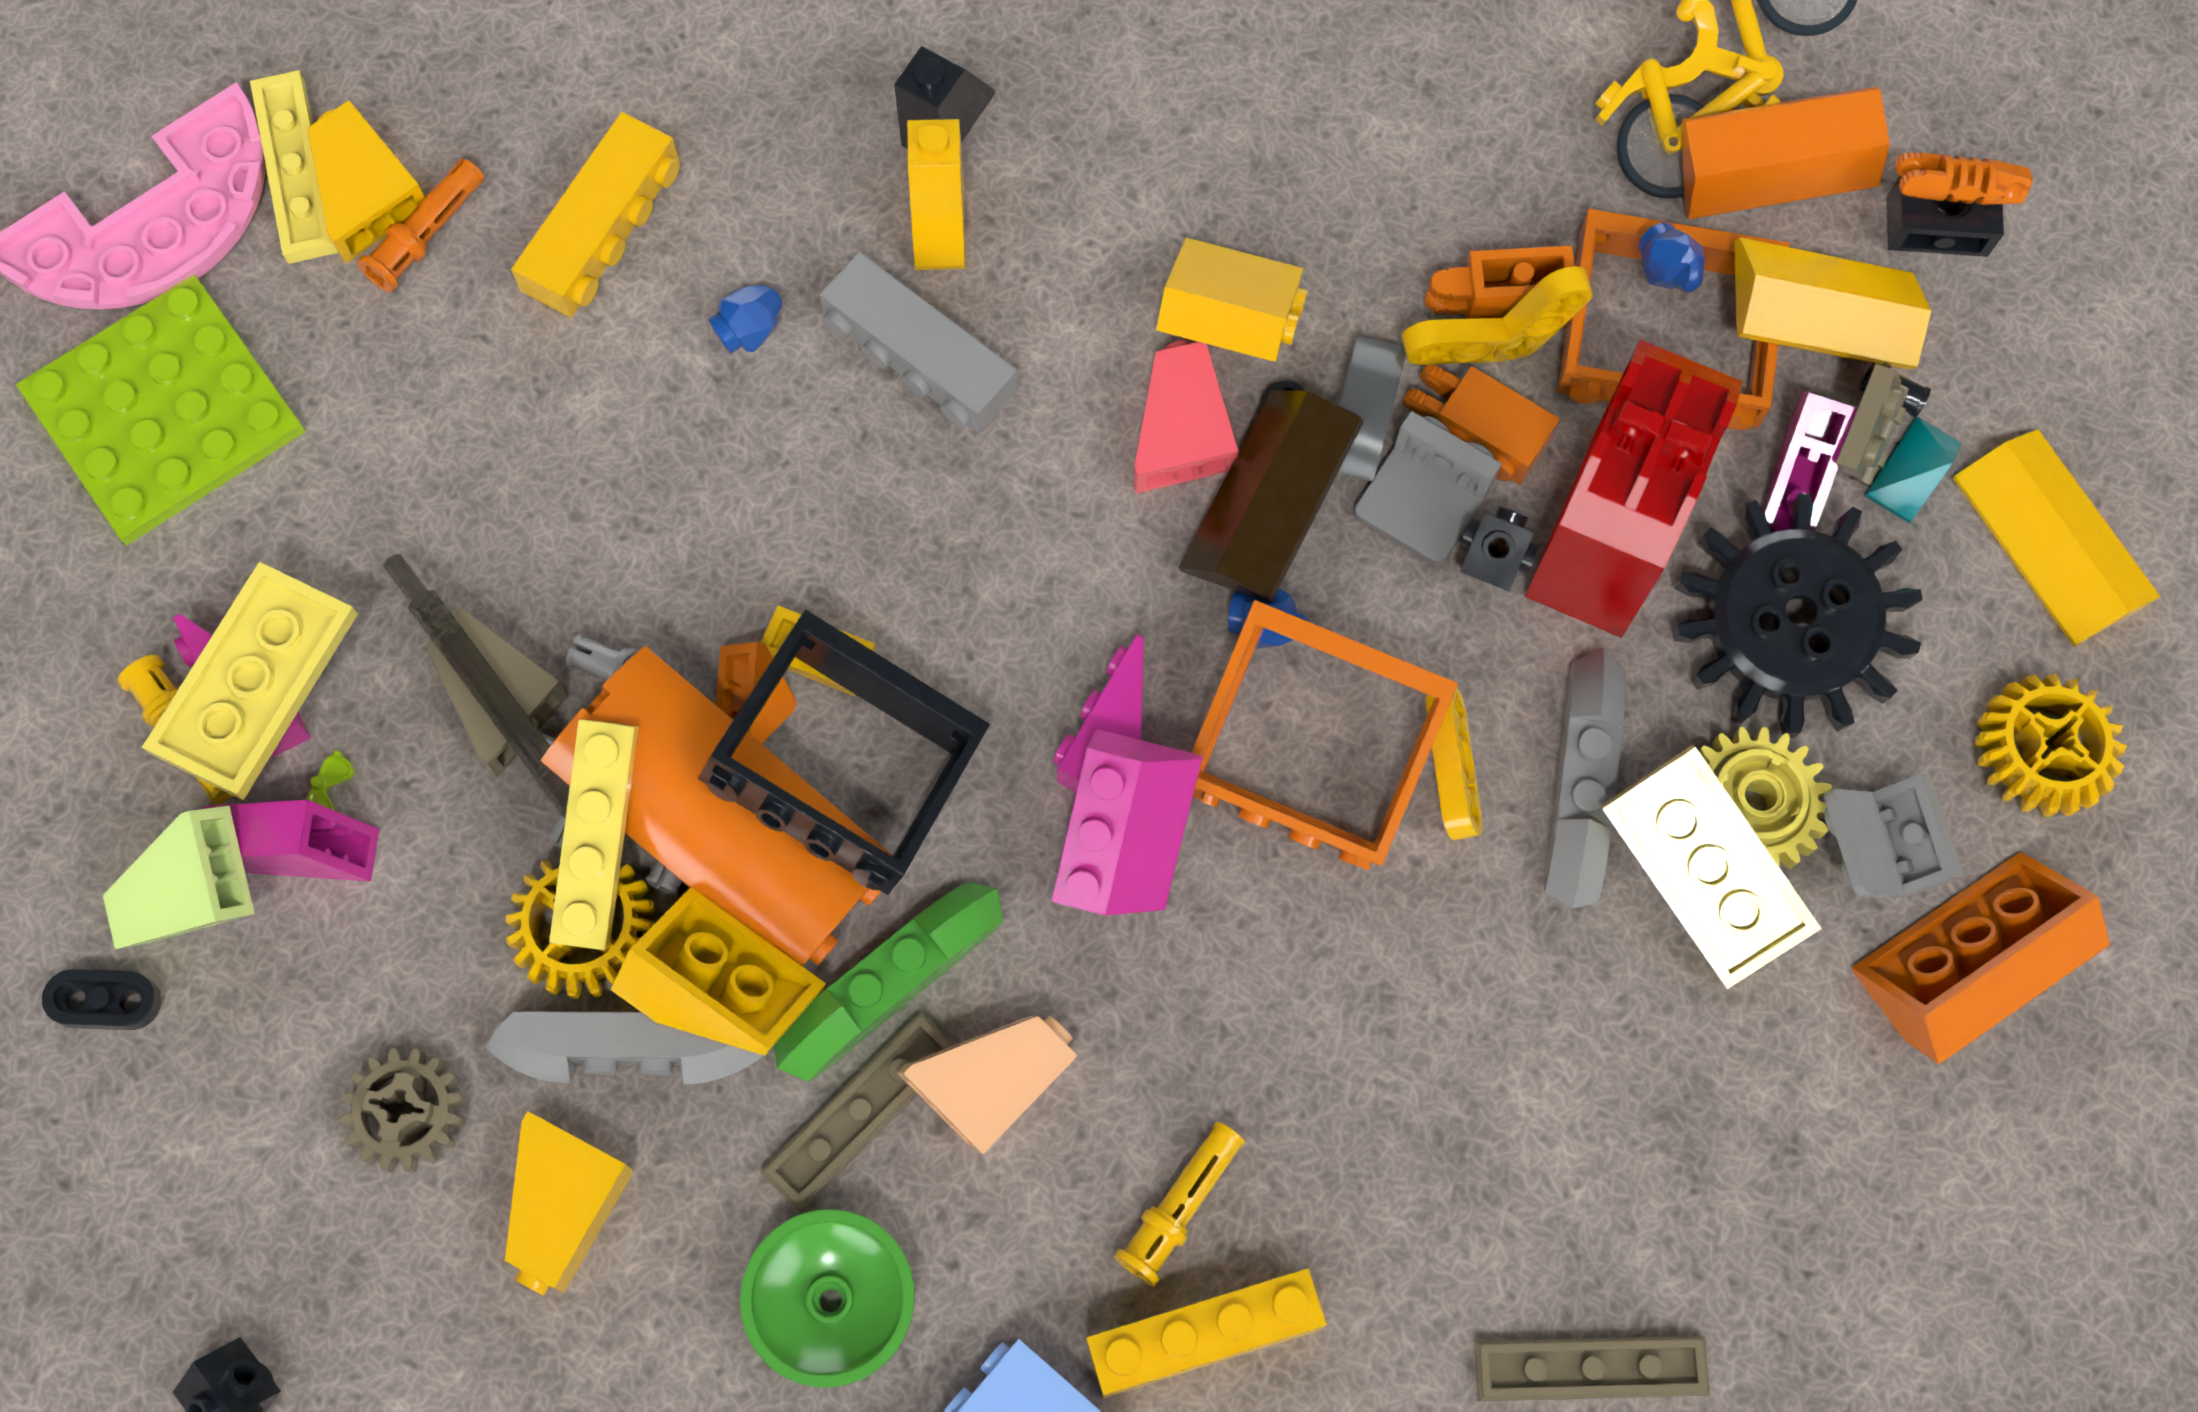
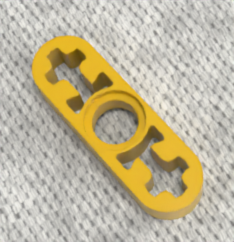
M1457 687L1432 746L1442 819L1446 832L1453 841L1480 836L1483 831L1467 712L1463 697ZM1426 694V710L1428 714L1434 697Z

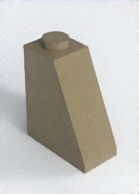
M462 607L452 617H446L436 625L430 635V642L425 647L479 758L496 777H499L515 759L521 741L528 744L529 740L524 737L526 732L531 727L540 730L568 697L556 678Z

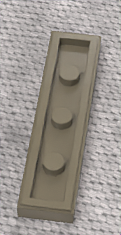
M920 1011L760 1172L801 1213L918 1095L896 1072L904 1064L954 1044Z
M1705 1336L1474 1342L1478 1402L1710 1395Z

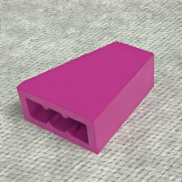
M310 800L203 806V809L230 806L245 873L371 882L379 829Z

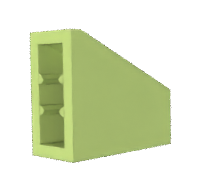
M230 806L181 813L103 894L115 949L152 943L255 914Z

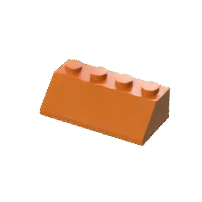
M2020 851L1851 968L1905 1042L1939 1065L2110 946V941L2098 895Z

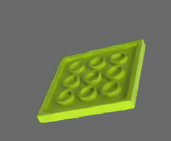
M195 274L15 384L111 527L126 546L306 432Z

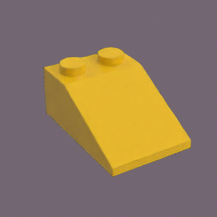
M690 887L629 949L610 990L656 1023L766 1056L823 990L826 983L697 890Z

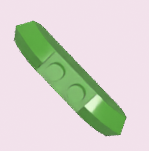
M969 881L957 887L927 907L812 1001L774 1045L777 1069L809 1082L821 1075L1000 927L1003 923L998 888Z

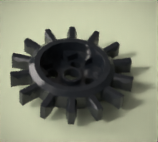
M1799 493L1791 503L1788 511L1789 530L1774 533L1770 529L1765 512L1757 500L1746 503L1740 510V515L1751 543L1742 550L1737 549L1723 534L1710 527L1698 543L1706 554L1722 565L1723 571L1717 580L1707 578L1698 573L1682 572L1677 578L1674 589L1687 596L1709 601L1707 619H1688L1678 624L1672 630L1673 640L1676 642L1691 643L1700 639H1712L1714 648L1719 656L1718 659L1703 665L1691 682L1696 689L1712 686L1724 674L1731 672L1735 678L1745 685L1742 695L1734 703L1731 719L1740 724L1757 711L1763 695L1782 700L1781 731L1782 735L1787 733L1790 738H1795L1802 731L1805 722L1804 701L1820 698L1826 709L1828 720L1837 732L1854 724L1852 708L1842 690L1844 686L1852 681L1860 685L1870 697L1882 704L1891 699L1898 690L1887 677L1878 672L1870 663L1878 651L1895 658L1911 659L1919 653L1921 642L1907 635L1895 634L1885 630L1886 612H1904L1923 600L1921 589L1902 588L1892 592H1883L1875 572L1888 567L1894 562L1902 551L1898 542L1894 541L1881 545L1870 556L1862 558L1860 554L1848 546L1849 539L1859 528L1862 511L1855 507L1850 508L1835 522L1831 536L1812 531L1811 517L1813 506L1811 496L1804 493ZM1780 568H1789L1795 573L1796 580L1794 584H1786L1780 580L1778 575ZM1836 588L1845 594L1846 601L1844 605H1836L1830 600V589ZM1802 599L1808 602L1814 612L1812 623L1807 626L1793 624L1786 614L1788 601ZM1768 615L1774 619L1776 623L1774 632H1766L1760 628V616ZM1818 636L1822 638L1826 643V651L1824 653L1814 652L1809 646L1810 637Z

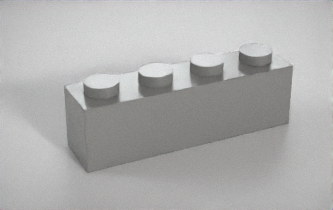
M861 252L819 294L824 316L822 319L830 331L842 339H846L849 335L862 345V352L873 364L882 369L889 365L902 375L901 381L910 392L919 398H924L926 395L931 397L941 405L940 410L943 415L959 428H964L968 425L980 434L1018 391L1017 369Z

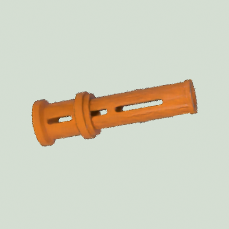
M460 158L450 169L449 173L429 192L402 223L396 222L389 225L384 231L386 238L369 256L362 255L356 263L361 272L377 287L392 293L398 287L396 280L413 261L420 262L426 256V244L431 240V237L460 208L470 194L485 181L483 173L469 160Z

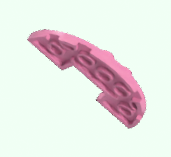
M235 82L152 135L151 137L177 172L94 226H90L64 191L1 231L0 274L23 291L42 300L68 307L100 310L124 308L147 303L194 274L199 279L211 270L230 252L249 226L260 201L266 174V164L257 117L238 83Z

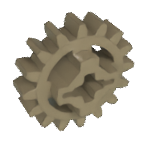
M396 1048L389 1050L388 1063L382 1064L373 1056L368 1058L371 1072L366 1077L353 1072L350 1078L358 1086L356 1092L342 1093L340 1096V1100L352 1106L350 1113L338 1117L339 1124L354 1128L355 1130L345 1139L346 1144L354 1149L364 1146L359 1158L371 1165L380 1157V1168L390 1173H393L399 1160L404 1170L410 1173L417 1171L419 1157H423L433 1165L436 1164L439 1160L435 1148L439 1144L452 1149L456 1145L452 1137L448 1135L450 1128L465 1127L466 1121L455 1115L454 1109L467 1104V1098L460 1093H451V1090L460 1083L459 1077L453 1072L441 1076L446 1063L435 1056L425 1065V1053L416 1048H413L408 1060H405L403 1054ZM394 1078L391 1084L376 1092L386 1081ZM425 1079H428L437 1093L439 1106L428 1102L424 1094L427 1087ZM408 1102L421 1111L422 1114L411 1112L410 1115L401 1114L397 1118L383 1107L394 1108L395 1106H404ZM368 1115L374 1116L380 1124L378 1136L381 1137L380 1142L371 1132ZM427 1128L431 1129L422 1139L411 1144L412 1137Z

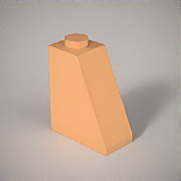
M1028 1016L904 1064L896 1073L971 1149L977 1153L984 1154L1071 1064L1077 1055L1068 1046L1073 1038L1054 1018L1048 1016L1043 1021L1039 1016Z

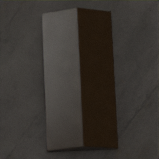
M1271 390L1238 453V457L1235 458L1178 567L1181 572L1272 603L1364 423L1362 418L1309 391Z

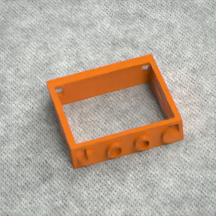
M1588 208L1579 232L1575 266L1586 270L1590 283L1594 252L1641 259V253L1638 250L1640 238L1648 229L1665 221ZM1667 222L1672 224L1674 228L1688 234L1703 247L1705 271L1735 276L1734 241L1740 237L1790 247L1789 242ZM1586 304L1566 323L1556 393L1568 394L1573 401L1584 404L1596 403L1599 400L1610 402L1623 373L1579 365L1587 309ZM1754 340L1747 394L1740 393L1737 406L1728 425L1729 429L1747 430L1752 427L1759 428L1770 411L1778 344Z
M1254 600L1191 752L1203 756L1193 797L1217 808L1221 799L1239 806L1241 809L1238 817L1267 829L1271 820L1291 828L1288 838L1318 850L1322 841L1342 849L1338 858L1351 865L1354 864L1365 870H1369L1372 862L1383 866L1458 683ZM1265 628L1434 697L1375 842L1205 772Z

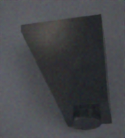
M921 46L894 84L901 146L908 149L907 120L959 119L962 142L995 95V90L966 69Z

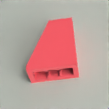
M1187 340L1170 343L1163 350L1155 352L1134 465L1133 485L1135 493L1229 472L1235 458L1238 457V448L1210 353L1205 343H1191Z

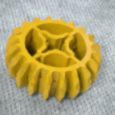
M2057 673L2047 675L2042 682L2034 674L2024 678L2020 684L2017 682L2009 683L2002 689V694L1995 695L1988 701L1986 708L1989 712L1983 713L1976 724L1984 732L1975 737L1973 745L1989 750L1978 758L1977 766H1993L1995 770L1987 778L1986 785H1996L2002 781L2008 787L2003 792L2002 801H2010L2016 795H2020L2022 797L2021 812H2030L2038 805L2043 818L2053 816L2058 810L2065 817L2075 814L2080 810V807L2083 809L2091 808L2099 802L2100 795L2105 796L2114 788L2115 783L2112 779L2120 775L2125 767L2117 759L2125 754L2127 745L2113 739L2122 732L2124 725L2109 723L2106 718L2112 713L2114 705H2106L2099 708L2093 702L2097 698L2098 689L2089 690L2083 695L2079 692L2078 678L2070 679L2062 686ZM2029 709L2049 710L2062 717L2060 719H2049L2040 712L2034 715ZM2059 731V735L2053 741L2056 748L2042 758V754L2048 748L2045 742ZM2078 732L2083 738L2085 747L2080 743ZM2014 740L2022 748L2023 759L2020 757L2017 751ZM2041 770H2051L2061 777L2068 775L2074 781H2055L2045 778L2038 773Z
M542 860L540 866L545 873L544 877L538 881L533 875H524L523 881L530 889L528 895L520 892L512 893V902L522 909V911L507 914L505 918L509 926L519 929L506 937L507 944L511 948L520 949L513 960L519 968L531 966L527 978L533 984H538L546 979L545 988L550 994L556 995L566 983L569 997L571 999H578L583 990V983H587L590 993L594 997H600L603 991L600 980L607 977L608 981L613 985L618 975L616 972L621 968L629 949L640 939L639 936H643L655 924L653 921L643 919L656 911L652 900L642 899L649 889L643 880L632 882L635 871L630 865L621 866L616 899L618 896L621 898L624 909V921L617 941L611 938L610 948L607 950L595 949L603 955L593 961L582 964L561 963L560 961L565 956L571 958L576 952L584 949V947L550 943L544 951L542 949L539 938L540 921L546 907L552 911L554 910L559 868L555 869L548 860Z

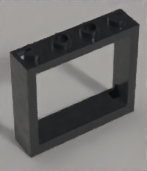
M805 609L711 754L698 780L708 785L709 790L718 798L728 802H736L756 814L757 819L767 828L778 832L783 831L804 844L806 850L816 858L832 861L852 873L853 878L862 886L872 890H880L889 895L906 873L989 728L990 723ZM795 657L951 753L892 856L731 758Z

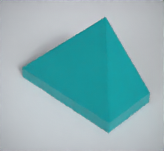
M1917 416L1865 497L1910 524L1953 464L1962 443Z

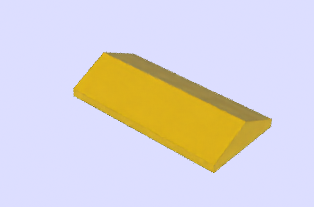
M1742 237L1734 241L1737 337L1871 363L1876 362L1881 365L1888 362L1892 367L1902 369H1915L1918 367L1932 310L1914 273Z
M2039 429L2004 442L1953 477V480L2073 647L2161 597Z

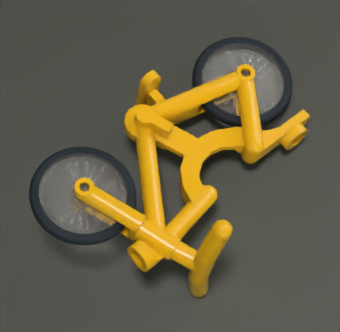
M1681 0L1676 9L1677 18L1684 22L1692 20L1697 28L1696 47L1691 56L1681 64L1669 68L1661 66L1656 59L1649 58L1639 66L1623 86L1614 80L1595 103L1602 110L1595 121L1603 126L1625 99L1642 92L1644 101L1629 112L1620 127L1617 138V155L1626 177L1635 187L1646 194L1665 199L1684 197L1682 119L1733 111L1741 104L1746 108L1781 101L1774 94L1766 102L1759 97L1769 95L1778 88L1783 79V68L1775 57L1767 55L1752 0H1730L1746 56L1717 47L1719 29L1714 6L1709 0ZM1757 0L1767 19L1779 29L1798 36H1815L1831 31L1843 23L1853 11L1857 0ZM1703 71L1737 81L1705 106L1684 95L1668 94V90L1692 82Z

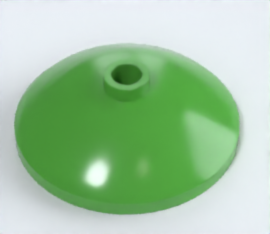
M832 1209L816 1210L795 1216L768 1234L750 1258L743 1276L740 1292L742 1323L756 1353L771 1369L793 1382L816 1388L850 1385L867 1378L882 1368L903 1343L912 1322L915 1306V1288L912 1272L903 1251L892 1236L881 1226L864 1216L849 1211ZM831 1290L839 1292L842 1298L840 1307L834 1312L824 1311L820 1303L823 1294Z

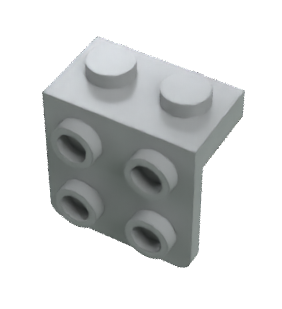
M1411 411L1400 427L1394 449L1376 474L1374 482L1370 483L1357 503L1354 511L1355 517L1361 523L1433 565H1441L1445 562L1467 528L1470 518L1474 517L1492 489L1502 463L1495 460L1493 454L1482 445L1473 442L1466 443L1449 433L1448 428L1439 420L1429 416L1421 417Z
M1918 774L1874 792L1834 789L1824 794L1827 806L1824 812L1825 821L1831 833L1837 838L1843 856L1841 862L1842 874L1846 883L1858 896L1906 898L1965 878L1931 775Z

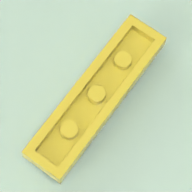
M300 70L250 81L282 255L287 263L291 264L338 253L327 233L307 128L313 124L305 80Z
M579 719L549 943L598 950L610 948L638 726Z

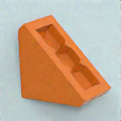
M750 642L720 646L715 705L733 720L773 660L765 643ZM784 677L781 678L748 730V733L761 744L795 710L797 700Z

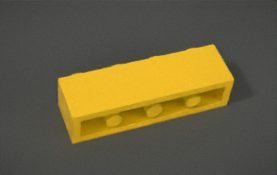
M621 111L511 268L521 292L570 318L573 317L580 305L585 307L590 304L597 293L598 279L608 265L613 267L620 261L626 248L625 240L635 226L641 227L646 223L653 209V199L662 187H670L678 175L680 161L672 137Z
M1309 1268L1086 1337V1344L1102 1398H1106L1319 1331L1327 1324Z

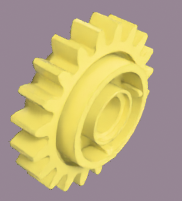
M1739 727L1733 734L1732 742L1725 734H1719L1712 742L1713 749L1704 745L1699 750L1700 754L1776 864L1780 866L1781 861L1788 869L1794 868L1800 862L1799 853L1808 857L1818 848L1812 838L1821 839L1829 830L1822 821L1818 820L1825 818L1824 812L1827 808L1826 803L1819 801V799L1832 789V785L1816 783L1813 779L1824 766L1822 763L1809 766L1803 764V759L1809 750L1807 746L1800 747L1794 753L1788 751L1790 736L1787 733L1783 734L1775 744L1769 741L1770 736L1767 727H1762L1755 735L1753 741L1750 739L1745 727ZM1752 791L1762 796L1766 803V811L1752 808L1746 801L1745 792Z

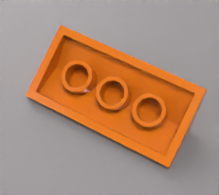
M1875 86L1682 119L1685 216L1687 219H1694L1880 187L1890 147L1880 88Z

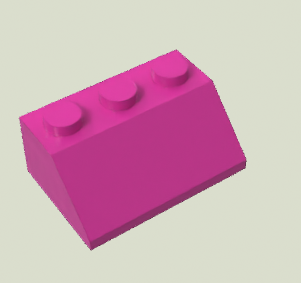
M1096 729L1086 749L1051 902L1101 915L1165 910L1203 756Z

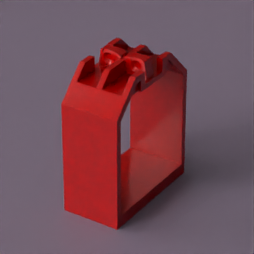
M1639 339L1601 418L1524 597L1622 638L1664 571L1706 481V474L1719 442L1728 428L1737 406L1743 381Z

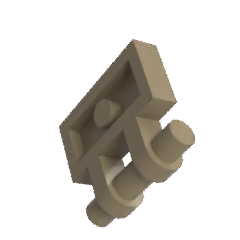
M1875 364L1836 462L1842 473L1852 476L1851 480L1867 486H1871L1877 468L1883 469L1889 455L1885 448L1895 425H1901L1906 409L1902 406L1909 388L1901 385V379L1894 369Z

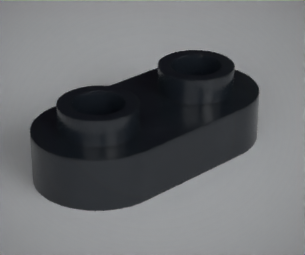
M68 969L57 973L48 981L42 993V1006L50 1019L68 1028L138 1030L150 1024L157 1016L161 1007V994L153 981L137 972ZM83 991L85 994L83 1005L78 1009L71 1010L69 1004L71 997L75 993ZM133 994H139L141 997L139 1007L134 1011L127 1012L125 1010L127 998Z

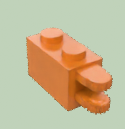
M1572 246L1470 251L1465 267L1449 268V270L1443 268V270H1437L1436 273H1433L1432 277H1430L1428 292L1425 294L1424 303H1426V308H1429V312H1434V315H1442V313L1446 315L1465 314L1466 319L1503 318L1548 274L1562 268L1575 266Z
M1427 364L1420 373V379H1422L1425 386L1433 389L1448 401L1446 404H1443L1419 389L1415 390L1413 388L1403 398L1405 407L1421 417L1429 416L1439 420L1448 428L1449 433L1464 442L1477 443L1488 449L1493 454L1494 459L1502 463L1496 479L1501 481L1512 480L1521 485L1552 439L1560 418L1473 366L1469 368L1461 380L1446 370L1443 371L1441 367Z

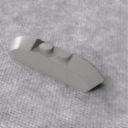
M1604 648L1573 661L1568 678L1544 891L1547 895L1572 909L1599 902L1612 831V822L1603 811L1601 805L1616 795L1625 712L1626 681L1624 669Z
M512 1012L496 1027L486 1046L500 1061L520 1073L543 1081L571 1084L576 1066H583L582 1073L600 1076L616 1074L617 1066H639L640 1074L666 1076L673 1074V1066H681L683 1084L705 1083L737 1073L763 1057V1055L656 1023L642 1012Z

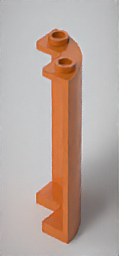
M644 646L602 685L603 690L586 709H580L540 761L570 786L579 719L638 726L625 833L688 887L697 890L798 964L804 966L810 959L818 966L839 942L832 935V932L860 900L869 907L881 891L862 886L853 878L852 873L832 861L816 858L806 850L804 844L783 831L778 832L767 828L757 819L756 814L736 802H728L718 798L709 790L708 785L698 780L708 759L730 727L733 719L647 646ZM748 732L746 733L731 758L892 856L890 852Z

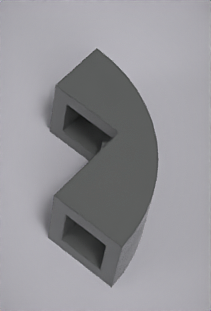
M1357 335L1339 407L1361 417L1364 423L1338 472L1339 474L1374 482L1405 361L1406 352L1404 346Z

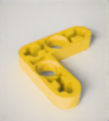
M1573 266L1556 270L1544 277L1503 318L1437 319L1419 322L1408 327L1401 335L1408 362L1417 365L1491 363L1528 357L1540 349L1592 299L1593 293L1584 268Z

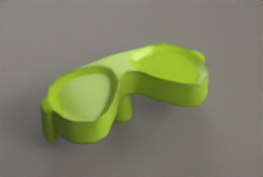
M335 750L332 755L323 761L318 775L310 780L312 788L306 800L334 811L336 810L327 795V790L331 786L352 779L355 774L353 765L340 751Z

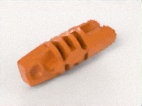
M1922 152L1903 153L1895 159L1896 172L1898 176H1901L1900 191L1902 195L1939 201L1947 199L1950 202L1961 200V202L1969 204L1975 201L1979 205L2022 204L2033 182L2030 168L1994 159L1984 158L1981 161L1977 157L1966 159L1965 156H1955L1952 158L1951 155Z

